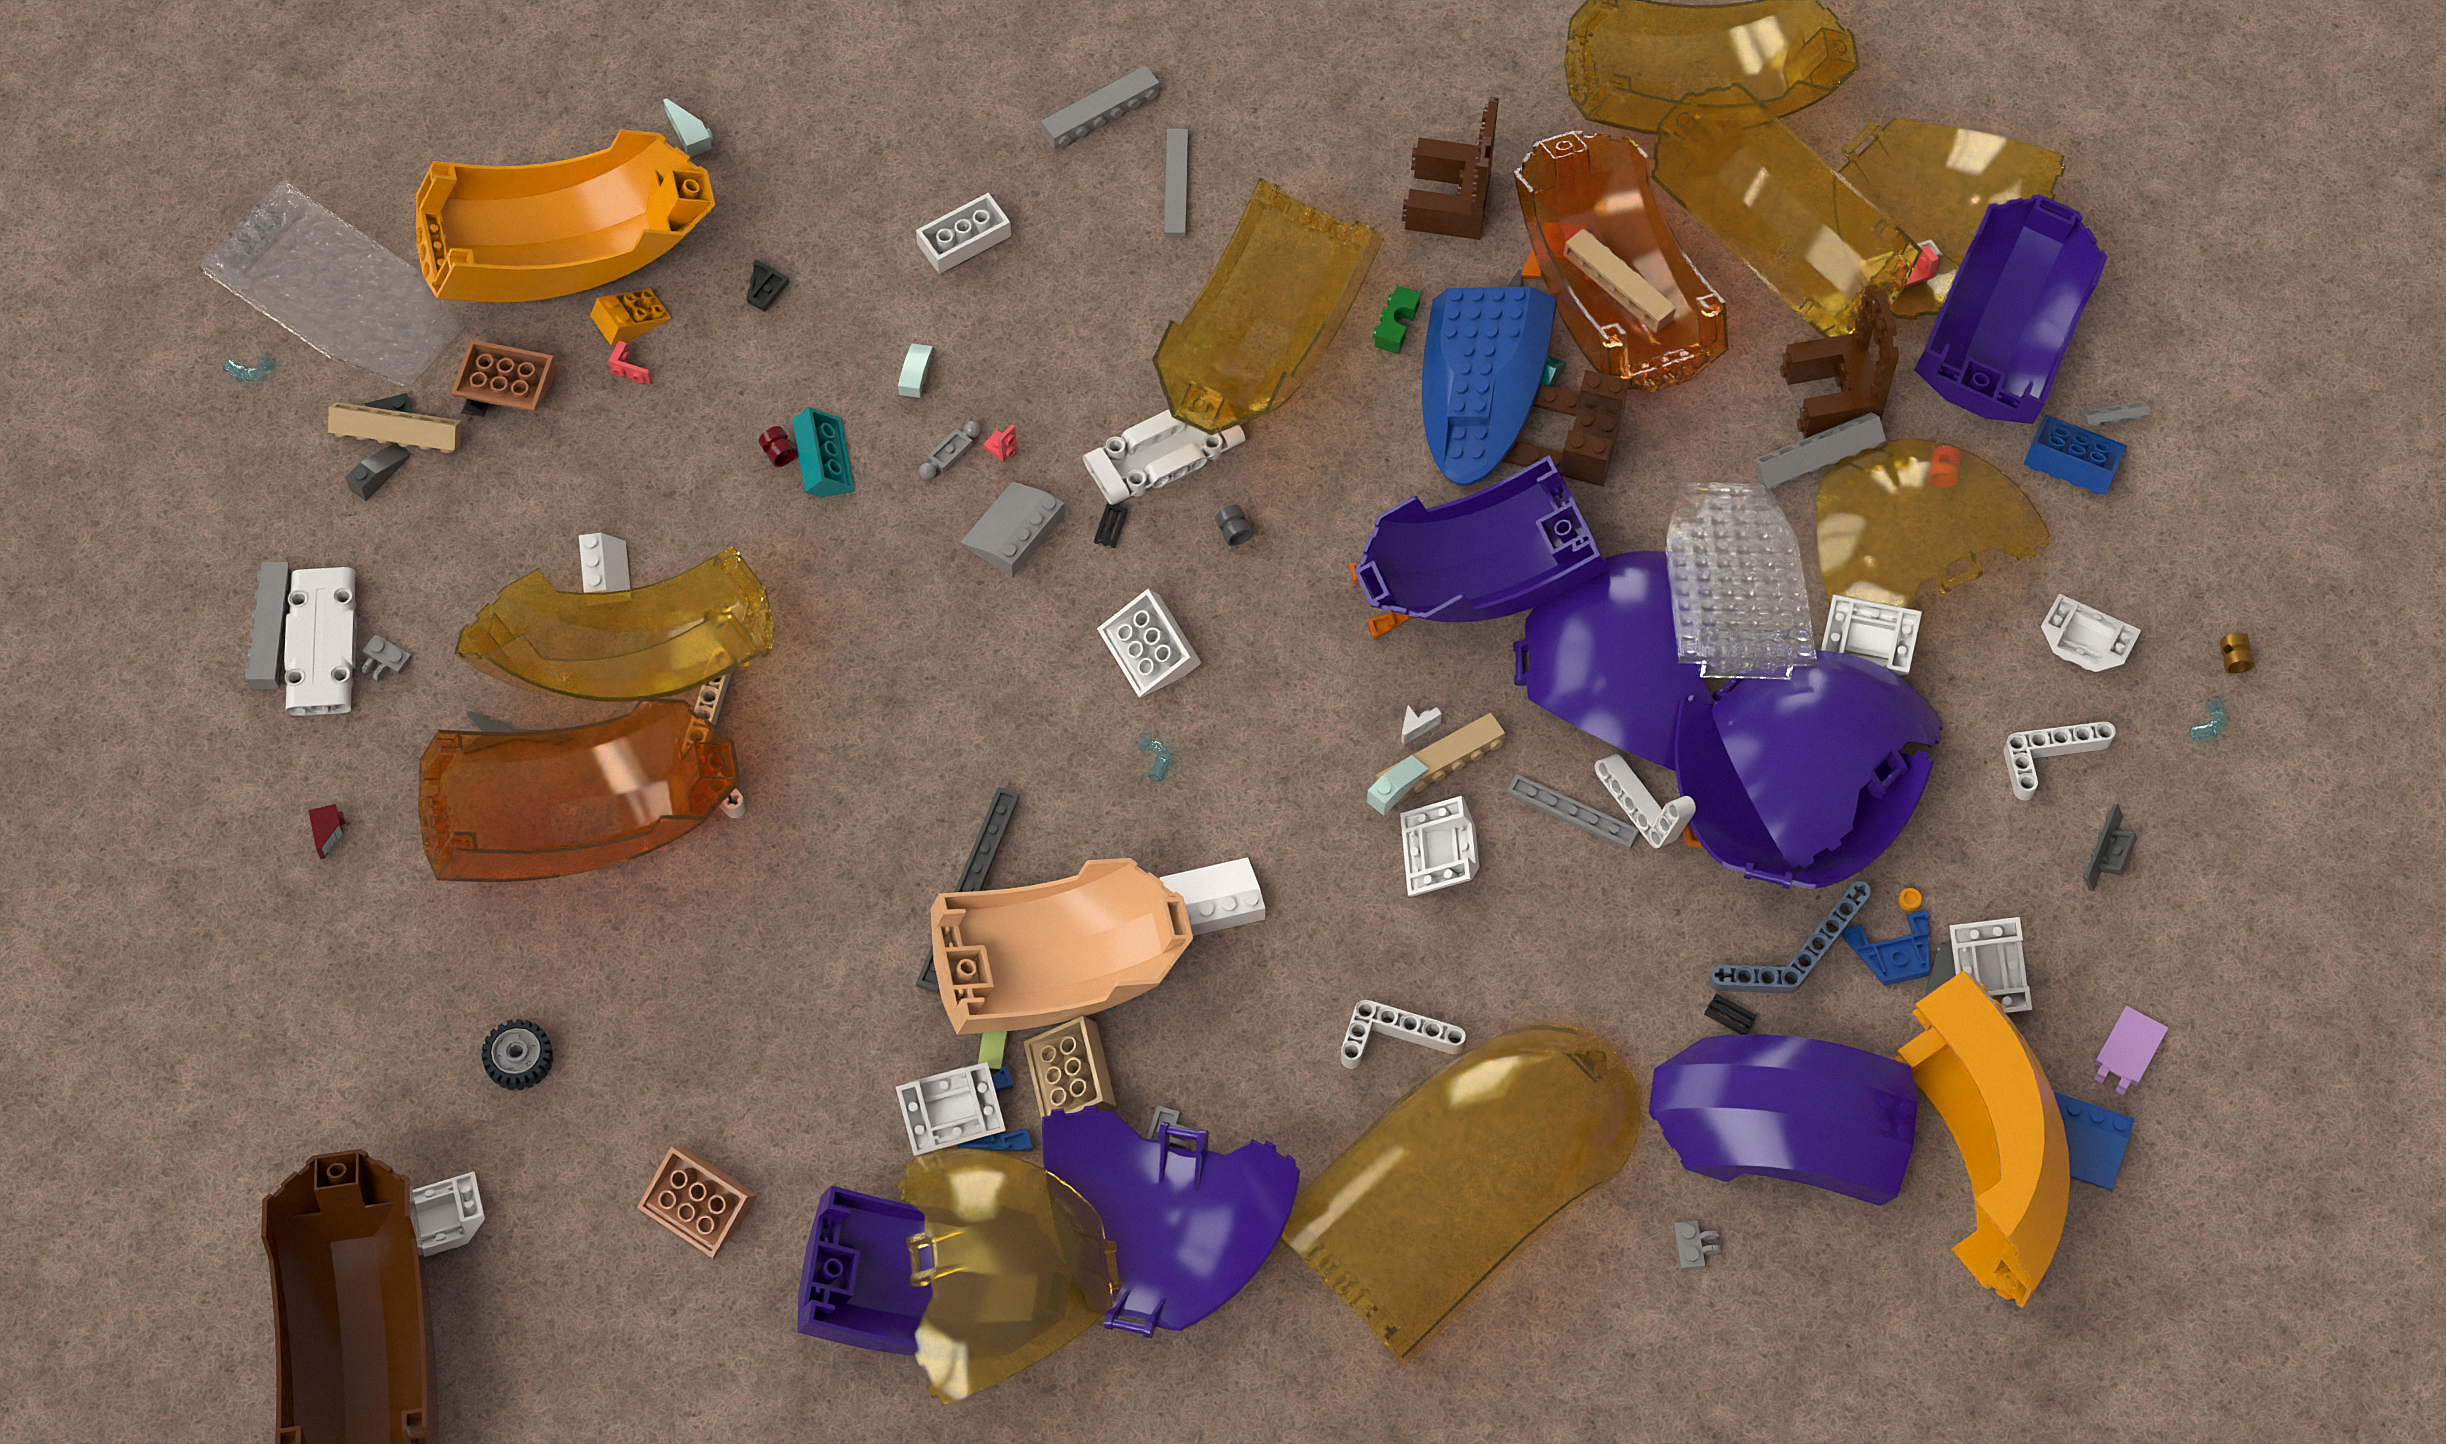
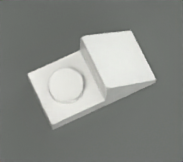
M1408 705L1402 729L1401 743L1405 745L1441 724L1442 713L1436 707L1431 711L1426 710L1418 718Z

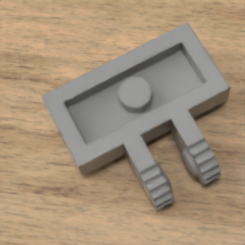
M374 635L362 650L363 655L368 657V660L362 667V672L366 675L369 674L378 663L380 665L373 675L375 680H381L388 670L400 675L412 660V656L381 637Z
M1157 1105L1146 1139L1159 1140L1158 1131L1162 1121L1170 1123V1126L1190 1128L1177 1124L1180 1117L1179 1111ZM1170 1135L1169 1147L1172 1146L1183 1150L1189 1149L1190 1145L1188 1142L1173 1138Z
M1698 1220L1674 1223L1673 1228L1681 1271L1704 1269V1255L1722 1252L1721 1245L1702 1247L1701 1241L1718 1239V1231H1704L1700 1233Z

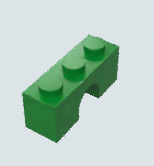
M1398 285L1394 293L1390 292L1387 300L1388 307L1383 309L1380 315V326H1375L1372 338H1375L1374 347L1399 354L1406 338L1407 326L1398 324L1396 320L1401 318L1414 320L1420 306V292Z

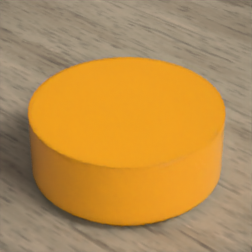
M1914 888L1903 889L1898 897V903L1905 911L1917 910L1922 902L1921 893Z

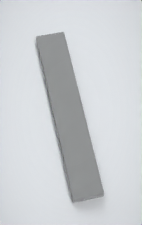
M1167 129L1165 237H1186L1188 129Z
M1518 774L1515 775L1506 792V795L1629 851L1639 834L1638 828Z

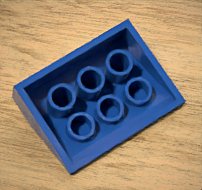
M2045 414L2032 441L2024 465L2029 466L2033 470L2048 473L2053 478L2066 480L2074 486L2087 488L2095 494L2106 496L2127 445Z
M2054 1092L2065 1129L2069 1151L2070 1177L2112 1191L2135 1118Z

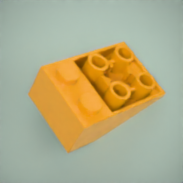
M651 288L598 297L590 314L611 346L617 345L618 341L628 343L671 320V316Z

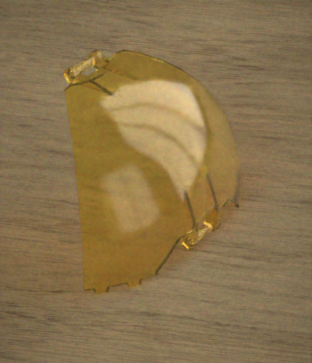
M1894 118L1881 129L1878 124L1870 120L1866 124V128L1850 144H1846L1841 148V152L1849 161L1834 176L1837 224L1850 267L1864 290L1866 285L1876 284L1878 288L1884 289L1892 315L1897 319L1915 320L1920 316L1937 315L1988 205L1992 203H1997L1998 205L2005 204L2007 200L2018 198L2023 200L2031 199L2033 195L2038 194L2054 200L2056 194L2053 191L2058 177H2063L2066 167L2063 164L2064 155L2017 140L1953 126ZM1872 134L1875 139L1857 155L1855 149ZM1932 239L1942 253L1935 278L1903 289H1898L1889 276L1869 282L1859 268L1862 261Z
M1896 439L1880 447L1866 448L1861 450L1856 456L1841 458L1840 462L1835 464L1836 468L1823 475L1820 483L1816 507V536L1821 573L1830 607L1834 594L1909 609L1922 581L1936 575V583L1939 590L1946 594L1951 592L1952 588L1972 578L1977 579L1983 576V570L1977 555L1989 548L2021 560L2025 556H2028L2029 559L2034 558L2038 555L2036 548L2040 545L2042 548H2046L2050 544L2048 540L2050 534L2042 517L2030 499L2014 481L1997 467L1979 456L1959 447L1938 441ZM1965 558L1969 570L1948 580L1943 567Z
M980 1149L935 1151L916 1156L906 1164L904 1170L907 1171V1174L899 1180L897 1187L899 1190H902L900 1199L908 1201L925 1214V1231L906 1238V1246L910 1251L912 1271L910 1284L922 1287L931 1282L933 1296L922 1317L918 1330L914 1332L919 1346V1351L915 1353L918 1365L925 1366L931 1383L927 1385L931 1398H938L942 1406L993 1386L1034 1365L1075 1339L1113 1306L1112 1291L1122 1288L1121 1279L1118 1278L1115 1256L1117 1251L1116 1242L1105 1239L1101 1216L1078 1192L1064 1181L1028 1161L1008 1154ZM931 1244L933 1268L921 1271L919 1248Z

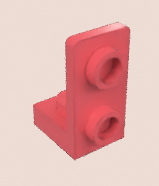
M1928 245L1920 248L1916 264L1889 273V278L1898 289L1935 278L1939 258Z
M618 341L608 360L611 372L618 377L625 376L640 384H650L652 381L650 371L628 364L630 352L628 351L627 343Z
M1011 424L1003 433L997 430L983 444V448L1002 462L1008 457L1011 458L1017 451L1016 427Z

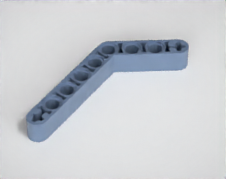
M1863 881L1854 882L1787 967L1718 965L1714 967L1709 977L1710 986L1716 991L1794 993L1866 904L1871 892L1869 885ZM1861 892L1862 895H1860L1854 902L1853 898L1855 894ZM1847 908L1851 914L1843 915L1839 909ZM1826 926H1835L1837 932H1829L1826 929ZM1814 942H1819V943H1821L1822 946H1823V949H1821V950L1815 949V948L1813 947L1812 943H1814ZM1805 959L1809 962L1810 966L1802 967L1798 961ZM1717 975H1721L1724 981H1719ZM1738 976H1747L1749 982L1742 983L1739 981ZM1769 976L1773 982L1766 984L1762 981L1761 977ZM1792 977L1795 979L1796 983L1790 985L1785 981L1784 978Z

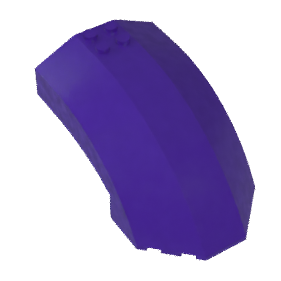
M2040 194L2033 195L2031 199L2023 200L2018 198L2007 200L2005 204L1998 205L1997 203H1992L1988 205L1949 287L1914 369L1946 401L1986 419L2034 424L2045 405L2067 346L2083 309L2097 286L2107 260L2105 252L2100 251L2097 247V240L2091 230L2085 228L2082 223L2083 218L2078 211Z
M1550 455L1516 474L1467 497L1426 509L1417 496H1413L1378 515L1374 523V531L1368 537L1364 546L1361 562L1357 563L1354 572L1371 607L1426 620L1461 623L1496 619L1534 608L1573 590L1610 569L1563 476Z
M1742 1034L1703 1038L1656 1067L1653 1074L1649 1114L1653 1120L1656 1119L1663 1129L1662 1134L1671 1148L1676 1149L1682 1159L1680 1162L1686 1170L1726 1182L1743 1173L1789 1180L1882 1206L1898 1197L1914 1146L1918 1101L1910 1065L1850 1046L1822 1040L1782 1035Z
M831 1185L820 1197L806 1247L798 1292L797 1333L859 1348L911 1356L974 1358L1011 1354L1064 1318L1071 1271L1066 1264H1062L1056 1255V1249L1047 1236H1043L1036 1225L1037 1221L1031 1214L992 1204H985L976 1213L927 1208L887 1200Z

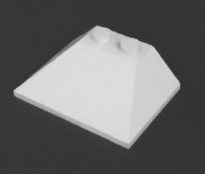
M1833 594L1821 650L1854 655L1872 661L1898 676L1907 675L1910 670L1922 612Z
M2062 594L2058 595L2041 626L2054 654L2060 656L2063 660L2074 662L2083 669L2094 672L2124 664L2141 632L2136 627Z
M1459 796L1400 813L1409 897L1473 879L1479 869L1476 828L1464 797Z
M2020 917L1950 925L1956 975L1961 971H1965L1973 976L1977 982H1981L1986 987L1987 993L1991 998L2001 1004L2005 1013L2032 1010L2021 943L2023 938Z
M988 1062L954 1069L896 1087L914 1156L1006 1131Z
M474 1171L412 1190L424 1257L468 1244L485 1220Z

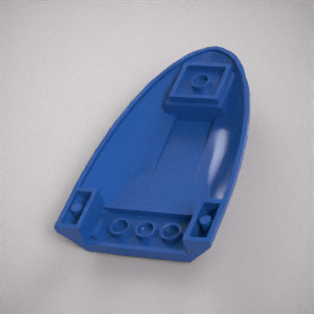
M1532 287L1448 288L1433 299L1422 369L1423 421L1427 443L1435 463L1442 474L1451 482L1460 486H1469L1485 479L1500 465L1516 443L1536 399L1545 370L1552 338L1557 298Z

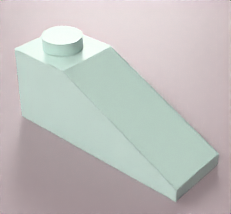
M664 99L665 112L687 155L692 157L712 149L711 141L713 136L710 129H706L702 121L669 99Z
M1409 756L1383 774L1368 789L1367 803L1385 816L1428 772L1429 768L1414 756Z

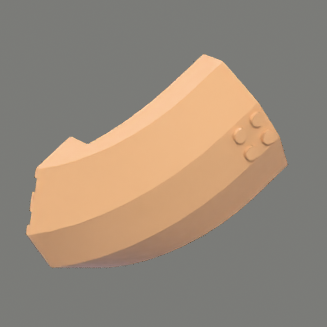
M1131 858L1088 860L1077 876L1042 884L1000 890L939 893L931 907L933 960L942 1003L956 1034L1023 1030L1061 1023L1116 1006L1158 986L1193 939L1184 897L1176 891L1175 893L1170 891L1163 885L1164 882L1149 872L1147 874L1137 866L1138 863Z

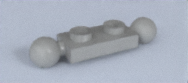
M969 421L964 425L963 433L956 428L927 455V461L930 463H924L920 466L919 474L924 480L933 479L937 468L944 473L973 445V441L970 438H976L980 434V425L975 421Z

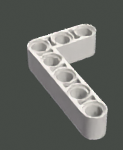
M2097 722L2011 734L2004 747V756L2015 796L2020 800L2027 801L2035 793L2038 779L2032 758L2107 749L2111 745L2116 733L2114 726L2109 722ZM2034 742L2041 744V746L2035 745ZM2011 745H2016L2020 749L2013 748ZM2017 765H2021L2025 769L2018 768ZM2022 785H2026V786H2028L2030 789H2026V788H2024Z
M1613 754L1595 763L1597 776L1652 847L1660 848L1678 839L1696 811L1695 803L1691 797H1680L1668 802L1661 809L1620 755Z
M1361 1000L1355 1006L1342 1045L1341 1063L1349 1069H1354L1360 1065L1371 1031L1449 1054H1459L1462 1052L1466 1035L1460 1027L1370 1000ZM1363 1011H1367L1371 1015L1364 1017L1360 1015V1013ZM1390 1018L1393 1022L1385 1023L1382 1019ZM1413 1025L1415 1029L1408 1030L1404 1026ZM1434 1031L1438 1035L1431 1037L1427 1032ZM1361 1032L1364 1035L1362 1037H1356L1353 1035V1033ZM1457 1038L1460 1040V1042L1452 1043L1449 1041V1039ZM1349 1052H1353L1357 1056L1354 1058H1350L1346 1054Z

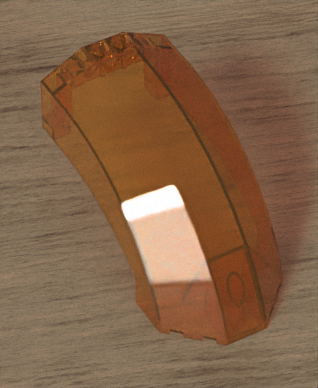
M1574 130L1537 141L1533 145V151L1528 153L1522 160V166L1514 171V179L1525 225L1538 265L1550 295L1557 298L1556 308L1573 340L1598 373L1628 380V390L1651 393L1690 381L1729 350L1726 302L1696 269L1670 227L1650 182L1649 156L1631 137H1622L1621 140L1611 139V135L1594 133L1593 136L1583 135V131ZM1582 229L1593 234L1602 245L1608 247L1615 256L1625 261L1628 267L1634 272L1639 273L1647 283L1654 286L1660 294L1673 302L1676 306L1674 319L1659 332H1653L1592 279H1585V273L1563 255L1565 243Z
M641 697L630 714L580 726L525 732H479L438 729L421 756L419 766L418 812L424 852L437 881L516 882L557 878L597 870L634 859L670 844L703 824L740 784L741 778L734 741L728 736L723 737L715 730L716 726L703 715L699 716L691 710V705L685 700Z

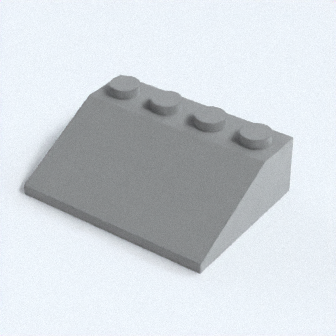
M1012 481L963 538L960 545L1013 578L1065 517L1064 503L1045 491Z

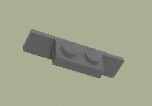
M2113 804L2111 810L2107 812L2106 823L2103 830L2099 832L2098 843L2091 852V860L2088 867L2083 872V879L2091 891H2094L2101 872L2123 876L2137 840L2135 833L2118 830L2123 818L2118 804Z

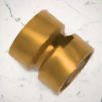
M2234 633L2220 639V649L2224 656L2223 662L2227 673H2245L2254 667L2249 638L2246 634Z

